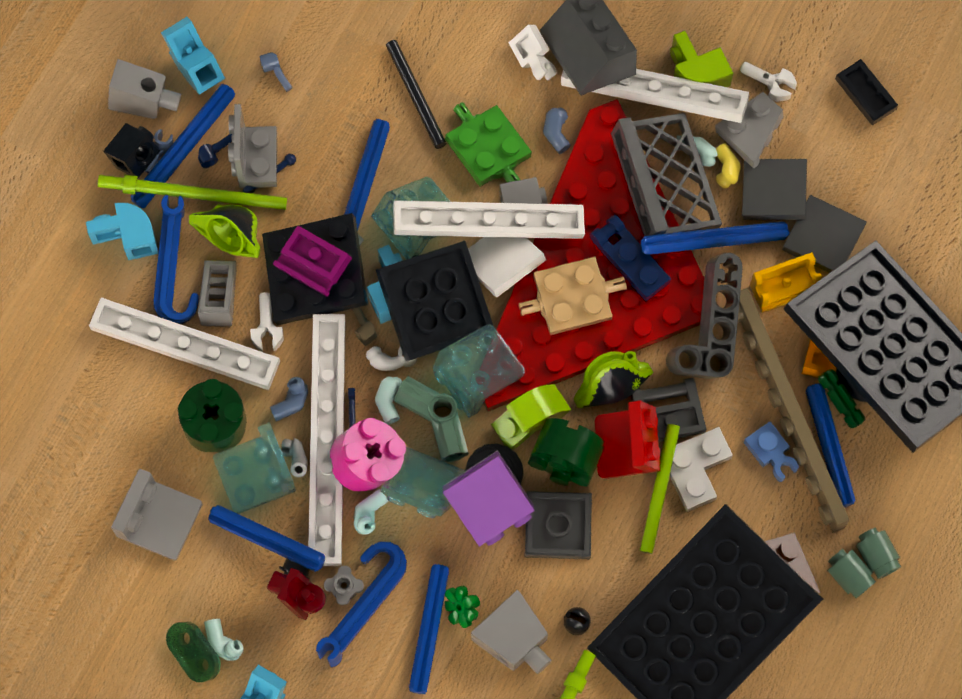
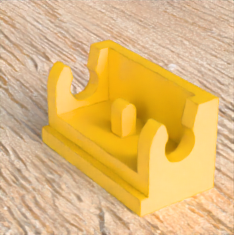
M812 252L753 273L750 287L762 313L787 304L822 279L821 273L816 274L814 265L816 259Z

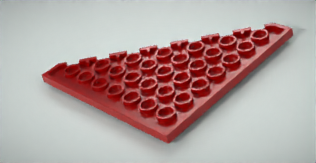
M618 99L589 110L550 201V204L583 205L585 226L583 239H534L533 244L544 253L546 261L515 284L475 379V385L487 412L511 403L534 388L557 384L584 373L589 364L602 354L613 351L624 354L629 351L636 352L700 325L705 278L691 250L650 254L671 278L670 284L646 302L625 279L627 290L609 293L608 302L613 316L612 320L550 335L547 322L540 311L521 316L519 303L537 299L534 272L596 257L600 274L605 281L623 277L589 236V233L594 229L604 227L607 224L606 220L611 216H618L625 225V228L641 244L644 234L611 135L617 121L627 118ZM657 183L655 187L657 195L666 199L659 183ZM667 210L665 219L668 228L679 226L674 214ZM614 234L608 241L614 245L619 239Z

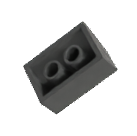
M565 0L540 29L544 41L581 96L636 75L637 49L603 0Z

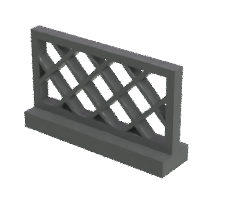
M679 113L632 121L631 117L619 119L611 135L644 236L720 228L722 222L686 114ZM679 124L682 133L680 140L663 131L666 125ZM646 129L656 135L651 145L639 139L636 130ZM658 138L675 147L670 156L654 148ZM678 149L690 156L692 163L689 168L672 159ZM649 154L665 163L660 173L648 167L646 158ZM668 165L684 174L679 185L663 176ZM687 177L699 183L701 191L698 196L682 187ZM658 182L674 191L669 201L657 195L655 187ZM677 193L693 202L688 213L672 204ZM696 205L708 211L711 220L702 222L691 214ZM667 210L684 219L680 226L668 228L665 219Z

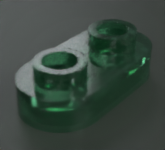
M188 621L173 624L167 631L166 643L185 673L195 682L213 680L220 671L221 663L219 656L197 625ZM186 632L190 636V641L188 644L184 640V635ZM204 659H206L209 664L207 670L203 668Z

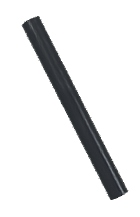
M397 40L389 41L386 47L435 148L440 149L447 144Z

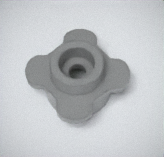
M341 566L333 578L325 580L324 588L326 591L333 593L338 604L347 605L356 593L363 591L364 584L362 580L356 579L351 574L350 567ZM346 583L347 587L342 588L341 584Z

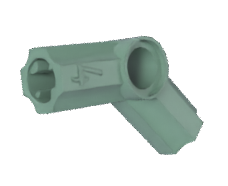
M407 376L398 388L394 402L430 421L442 462H452L468 456L469 452L455 399L448 394H440ZM439 407H447L451 410L449 416L439 417L434 412Z

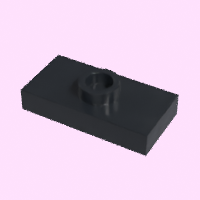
M862 59L836 75L835 80L871 125L876 124L897 110L898 104Z

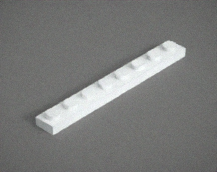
M313 314L308 547L325 555L323 566H342L343 485L339 483L333 474L330 449L336 438L344 432L345 314Z

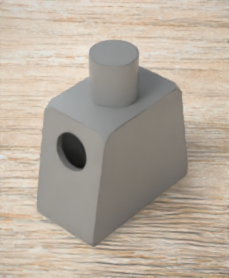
M117 59L109 85L108 109L155 119L160 107L177 112L181 93L165 89L166 76Z
M518 590L471 632V639L474 643L512 671L516 670L523 662H526L539 674L552 661L540 648L547 641L548 633Z

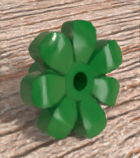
M459 586L456 589L454 587L449 588L445 592V597L448 599L445 601V609L452 612L449 614L448 620L453 625L459 623L462 628L471 626L472 621L478 617V611L475 608L480 606L479 598L476 595L468 596V589L465 586Z

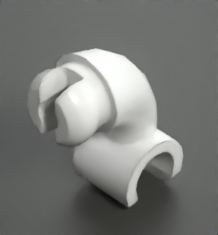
M374 346L366 352V358L370 361V365L381 371H392L402 366L411 367L417 361V358L405 361V358L402 356L401 347L396 357L386 355L378 346Z

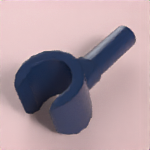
M229 134L212 146L205 144L199 148L198 160L203 168L212 167L218 162L215 153L232 142V134Z

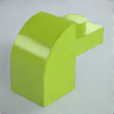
M685 30L674 34L672 47L670 48V55L675 63L674 77L722 87L731 86L733 71L721 47L698 56Z
M555 384L543 385L524 393L506 406L508 410L491 425L503 444L514 450L533 433L541 430L546 419H561L571 411V408Z

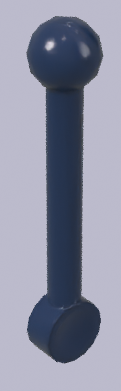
M287 154L284 161L277 165V173L287 165H294L296 162L295 155ZM247 185L242 192L254 193L257 187Z
M348 388L349 428L356 423L355 388Z

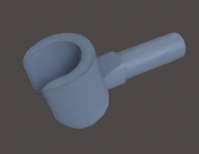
M272 52L261 55L260 63L264 73L274 70L275 76L286 92L290 91L293 87L283 74L277 55Z
M162 129L158 130L154 135L155 144L160 152L146 168L145 172L150 173L163 153H166L173 144L172 134L168 141L161 142L163 137Z

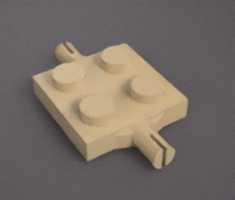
M596 257L534 272L537 299L519 303V309L521 310V316L540 311L547 322L550 335L612 320L613 316L608 302L609 293L627 290L624 277L605 281L600 274Z

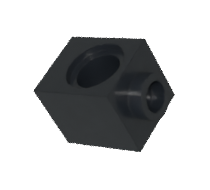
M125 123L103 152L116 169L139 178L160 150L153 142L154 136L150 131L142 126H139L137 129Z

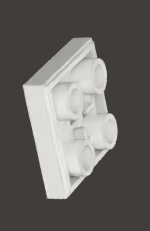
M483 237L468 248L478 280L496 298L546 261L544 253L528 238Z

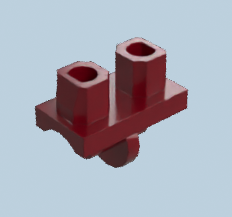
M291 568L288 575L275 571L267 585V589L271 593L278 595L277 599L298 618L307 620L308 613H316L325 605L326 594L323 589L309 581L299 570Z

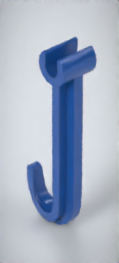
M165 195L161 202L163 216L153 299L154 310L160 318L183 324L191 320L196 314L199 295L197 293L191 295L185 312L178 313L174 311L172 306L181 221L185 214L184 200L181 196L178 198V206L175 209L169 208V197Z
M378 542L372 544L361 555L360 560L363 564H367L381 552L387 553L390 556V560L329 637L322 638L318 642L316 651L319 659H322L327 651L333 650L327 658L330 667H335L341 662L344 650L403 578L407 568V560L404 552L398 545L391 542Z

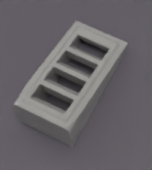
M236 261L204 262L198 315L202 326H232ZM211 274H228V276L211 277ZM210 286H223L226 288H210ZM209 299H225L224 301H209Z

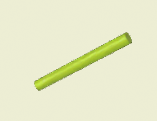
M667 424L660 456V471L656 474L640 551L653 554L680 430V426L674 424Z

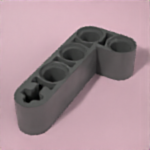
M723 253L711 258L707 262L698 345L678 346L669 351L666 357V365L673 374L713 379L724 377L732 371L743 270L742 262L736 254ZM723 263V267L728 268V273L720 269V264ZM720 281H721V284H724V283H727V284H726V285H719V286H718V285H717V282H720ZM718 292H721L726 298L724 308L719 307L716 303ZM715 324H719L723 329L721 340L716 339L713 335ZM681 352H685L689 356L690 363L687 368H683L679 363ZM713 355L720 361V369L717 372L713 371L710 367V359Z

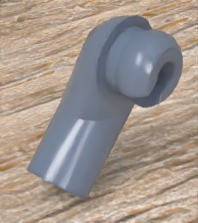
M561 107L552 108L546 113L543 128L544 136L558 154L564 153L571 146L561 132L562 125L568 119L566 110Z
M294 377L290 379L287 383L289 389L286 399L270 407L276 422L301 411L304 407L308 395V387L302 378Z

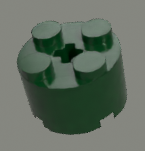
M208 379L205 382L196 384L185 393L178 405L179 421L189 443L199 451L226 452L234 448L242 440L246 430V412L239 394L228 384L216 379ZM212 414L214 416L218 414V418L216 420H214L211 417H208Z
M559 418L546 419L531 452L528 464L535 469L551 474L550 480L559 485L568 486L570 481L587 487L603 453V439L581 425L578 426L577 430L567 427L569 423L567 420Z

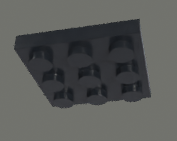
M353 213L298 225L352 257L337 283L332 285L328 297L273 265L274 261H277L281 256V250L297 226L262 234L274 323L282 325L313 318V314H331L368 305L356 217Z
M466 241L376 269L405 361H410L495 332Z

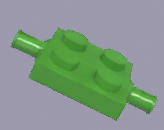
M461 102L460 106L459 104L456 105L453 111L463 123L447 133L445 140L479 187L493 179L504 178L506 182L520 180L514 169L518 164L529 159L532 151L500 108L496 105L482 114L473 116L464 102Z

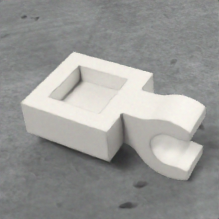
M528 24L508 42L521 67H531L532 73L537 80L544 76L546 80H550L557 74L555 66L544 57L549 48L536 25Z

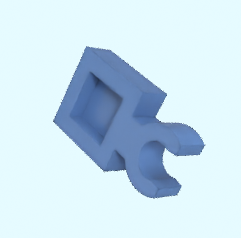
M771 421L744 439L743 443L762 468L769 463L772 464L773 475L779 482H783L786 477L780 467L786 465L794 473L798 471L799 465L797 461L784 454L789 450V444Z

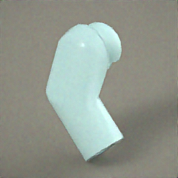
M677 135L676 139L680 140L681 135ZM693 136L702 165L707 167L713 166L716 162L715 156H718L716 148L704 138Z
M388 376L384 378L375 396L378 410L384 423L388 425L400 419L393 404L394 397L402 383L399 377Z
M380 489L355 506L353 524L359 534L367 535L374 531L375 511L388 502V499Z
M211 619L204 622L210 651L227 661L237 660L244 651L241 641L237 639L234 641L223 635L220 619Z

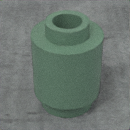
M873 528L859 536L861 542L856 547L867 567L872 573L876 574L878 579L901 568L898 561L900 556L885 530L878 532L877 528Z
M841 549L828 561L832 567L827 571L847 594L851 593L855 598H858L876 582L871 576L873 574L872 571L853 550L846 553L844 549Z

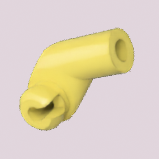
M723 143L716 148L717 158L723 165L722 172L716 175V182L720 187L726 189L738 181L741 164L727 143Z

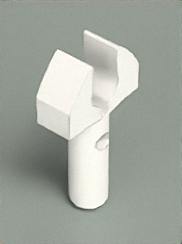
M744 62L740 67L742 74L767 85L770 91L768 96L776 102L789 100L792 94L779 87L780 84H786L788 87L796 89L797 82L792 72L784 68L778 74H771L748 62Z
M263 292L259 295L260 325L257 329H250L251 341L259 351L263 352L262 338L266 335V331H268L269 335L273 337V350L276 351L284 340L283 328L276 327L273 324L270 293Z

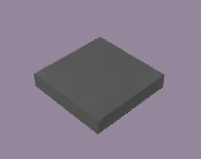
M760 159L758 166L755 168L751 167L744 160L743 220H806L807 159Z
M810 195L806 202V220L796 221L782 250L795 257L812 252L816 259L814 266L830 273L849 259L867 221Z
M527 491L535 511L531 513L532 518L526 522L525 557L590 559L592 493Z

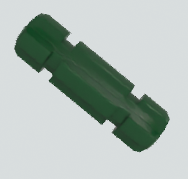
M833 369L823 372L818 377L819 383L823 389L827 388V395L839 413L845 415L843 419L848 427L856 428L865 421V416L860 409L857 410L855 408L857 404L844 384H839L838 380L840 378Z

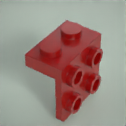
M641 400L628 402L629 410L596 416L594 421L595 433L604 441L603 453L597 465L598 475L601 478L610 479L660 471L656 407Z

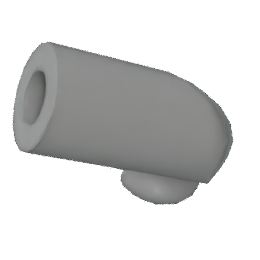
M296 438L294 440L284 439L282 441L281 454L285 457L292 456L290 468L292 475L303 477L307 471L308 460L302 442Z

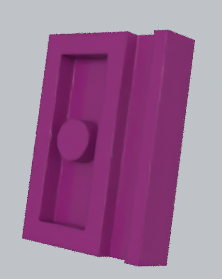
M297 225L281 250V256L277 261H274L273 265L328 297L330 294L329 290L333 284L337 283L352 257Z

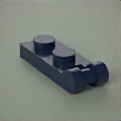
M613 215L606 220L607 224L604 227L594 229L589 233V236L599 250L647 302L670 284L671 278L650 255L642 252L641 244L625 228L621 219ZM615 234L619 241L612 245L608 239Z

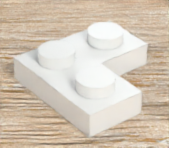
M720 427L676 445L670 478L686 512L717 499L715 490L705 470L728 461L733 457Z

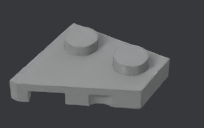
M762 92L747 103L742 123L723 119L715 125L716 133L751 167L755 168L760 162L759 157L764 147H768L773 138V131L779 127L784 117L783 109Z

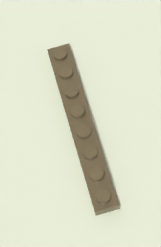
M745 288L740 292L738 322L741 321L745 330L743 333L744 342L748 350H753L757 357V361H755L757 372L761 379L766 378L770 387L768 390L770 402L774 408L778 407L783 417L780 419L781 427L787 437L791 436L794 442V457L799 466L804 465L808 475L806 477V484L810 493L817 495L821 505L818 507L823 523L825 525L829 524L832 532L844 529L849 522L848 515L748 288Z

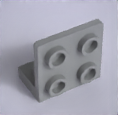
M234 104V115H229L228 120L229 134H232V143H228L229 162H231L232 177L237 176L240 188H245L247 185L257 188L277 187V127H245L241 104Z
M139 468L111 528L116 537L175 561L180 555L203 504L197 498L155 482L150 472Z

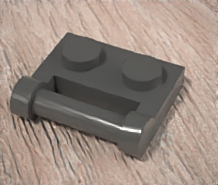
M694 378L683 379V383L642 391L638 388L630 395L632 402L641 400L645 403L686 395L688 399L686 402L656 407L658 442L664 441L667 424L680 426L678 438L703 434L707 430Z

